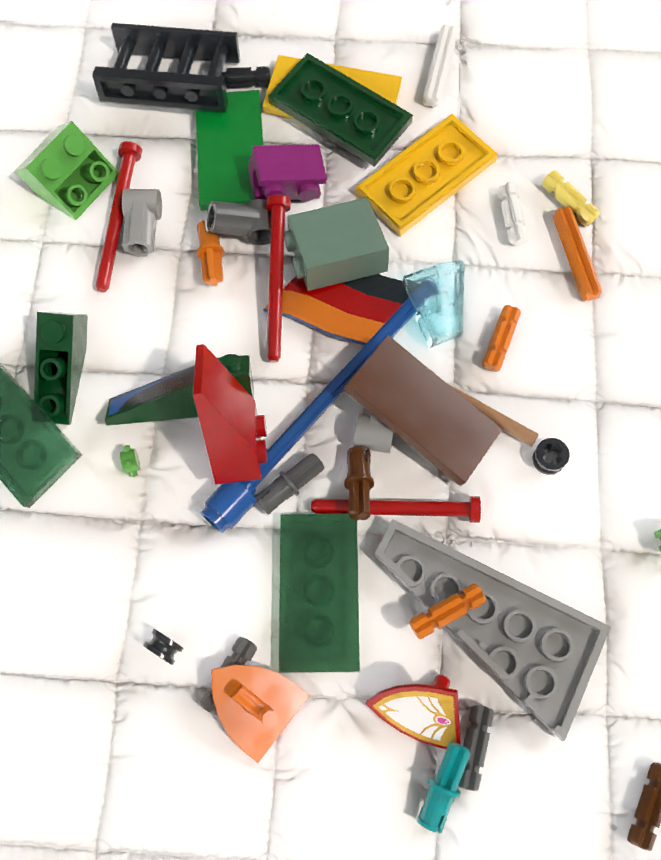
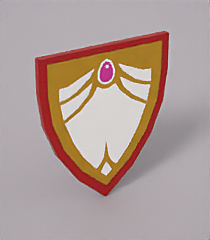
M444 675L435 676L432 685H397L379 691L365 703L384 722L419 742L441 749H447L450 742L461 745L458 690L449 688L450 680Z

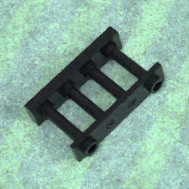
M124 23L111 24L118 52L113 67L95 66L92 73L100 102L226 112L228 98L225 78L221 77L225 63L240 64L241 58L237 32ZM132 55L149 56L144 70L127 69ZM162 58L180 59L176 73L158 71ZM193 61H212L208 75L189 74Z

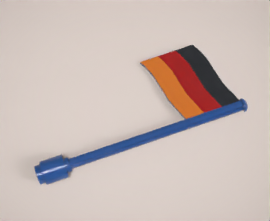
M375 274L307 291L304 279H298L295 276L283 288L282 316L292 318L330 337L360 344L364 347L267 450L268 462L261 463L262 479L221 484L204 502L206 507L200 514L221 533H224L228 527L232 529L257 502L253 496L257 485L344 392L343 388L386 336L389 335L393 338L430 297H435L436 289L434 285L429 281H421L417 285L381 274ZM268 304L263 308L264 313H268Z

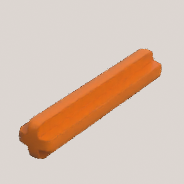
M570 207L559 208L555 211L553 220L581 298L586 302L596 300L602 294V289L574 213Z

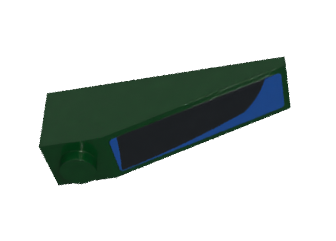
M227 354L217 358L254 399L250 355ZM195 365L110 398L105 415L106 426L198 417L193 397Z

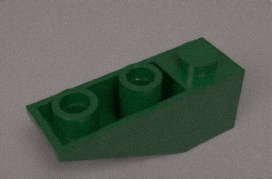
M37 312L33 422L71 424L87 348L88 314Z

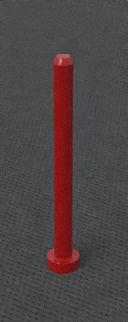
M130 141L121 142L118 150V155L122 160L95 283L97 291L103 293L110 287L124 219L122 193L124 189H130L135 162L141 160L143 151L138 144Z
M271 195L267 197L266 208L268 211H271L266 357L272 363L278 362L281 358L285 212L291 209V199L284 195Z

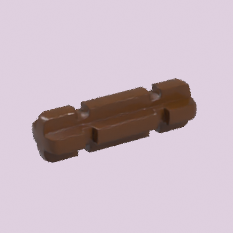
M654 762L650 765L646 777L650 780L649 784H644L634 814V818L637 819L636 825L631 824L627 836L628 842L645 851L653 849L657 837L653 832L656 827L660 828L661 763Z

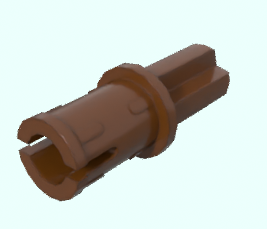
M354 446L347 450L348 473L344 479V486L349 490L350 519L365 521L370 517V490L374 487V479L370 473L371 451L369 449L365 450L363 446Z

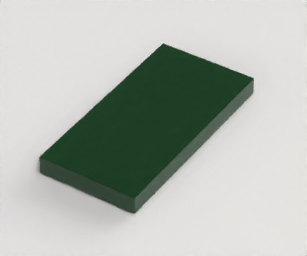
M309 53L296 64L268 95L271 105L373 167L378 164L413 121V114Z

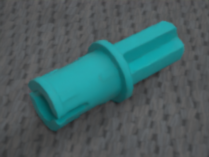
M450 742L436 777H430L428 780L430 788L416 821L422 827L434 833H442L454 799L459 798L461 795V791L457 787L470 757V750L463 745Z

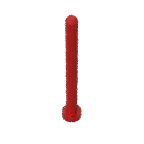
M470 496L469 502L370 500V515L469 517L470 523H480L481 499L480 496ZM315 499L311 501V511L315 514H349V499Z

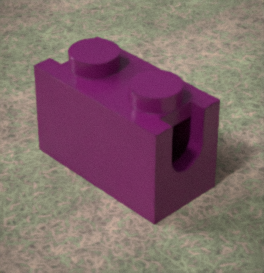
M319 144L257 145L252 148L248 170L254 200H267V197L271 195H284L291 200L300 199L301 201L320 199L321 191L319 184H325L327 176Z

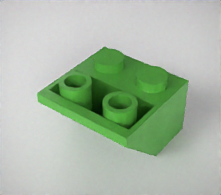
M73 121L59 125L14 171L40 198L74 220H77L119 174L116 168Z

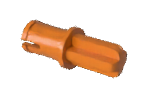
M202 220L197 224L199 238L197 257L201 260L203 282L211 284V286H217L218 283L224 280L222 267L224 249L220 245L219 233H211L210 230L207 232L205 220Z

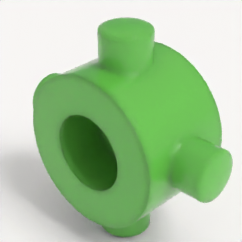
M125 445L122 447L123 451L120 452L121 465L125 474L130 473V477H135L138 475L137 471L141 469L138 453L135 448L131 449L130 445Z

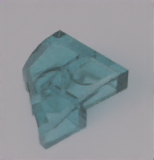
M463 260L435 265L403 277L402 282L417 312L415 319L429 348L457 338L463 333L465 271Z

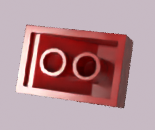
M205 344L196 345L193 397L215 485L262 479L261 463L268 462L265 439L261 440V437H267L265 415H258L253 397Z

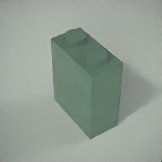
M368 197L287 216L288 231H284L285 245L288 252L294 251L293 266L298 279H304L307 291L388 272L389 246Z

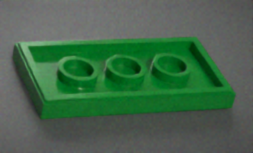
M260 90L227 92L228 106L226 112L196 110L198 192L201 211L208 210L211 201L246 205V203L254 200L248 164L253 146L263 145Z

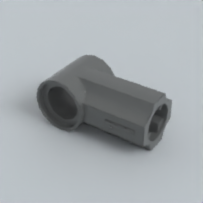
M266 199L251 200L246 205L211 201L208 207L207 228L211 233L247 236L248 241L254 245L270 244L271 211H268L266 208Z

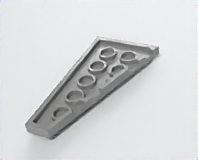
M392 519L375 552V557L428 610L455 593L460 595V591L469 585L477 584L485 595V603L472 611L470 608L467 609L468 612L445 627L560 741H565L611 626Z

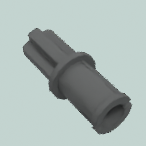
M309 454L286 473L281 470L279 472L280 476L266 488L255 494L254 497L265 513L269 515L291 496H298L300 494L298 490L321 473L325 467L317 455Z

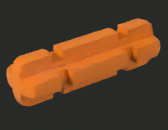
M511 305L503 306L482 362L483 368L493 372L500 371L521 315L519 308L512 307Z
M471 584L462 589L460 595L455 593L430 607L428 613L422 612L411 618L409 624L418 639H423L432 634L434 628L440 629L468 612L467 609L470 608L472 611L483 605L486 598L481 588L477 584Z

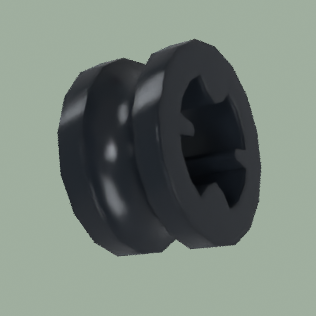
M546 438L534 450L532 456L533 464L539 472L546 475H555L568 463L570 452L567 445L560 439ZM545 449H548V453L552 450L558 453L559 456L556 458L557 464H554L553 460L547 463L543 459L546 454Z
M154 628L151 632L153 634L152 640L149 642L145 641L142 646L173 665L175 663V653L182 652L184 647Z

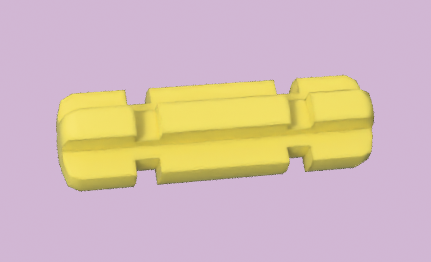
M551 171L545 176L542 186L550 194L554 192V198L564 207H570L574 215L575 213L578 215L576 219L584 226H589L597 219L599 210L592 203L587 205L585 203L587 199L568 181L564 183L563 180L565 178L558 171Z

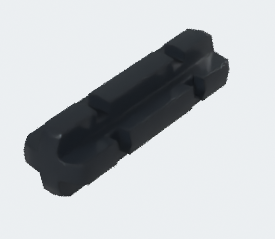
M256 66V70H252V67L226 68V71L222 72L221 77L225 78L227 88L253 87V84H257L258 87L269 86L271 80L268 66Z

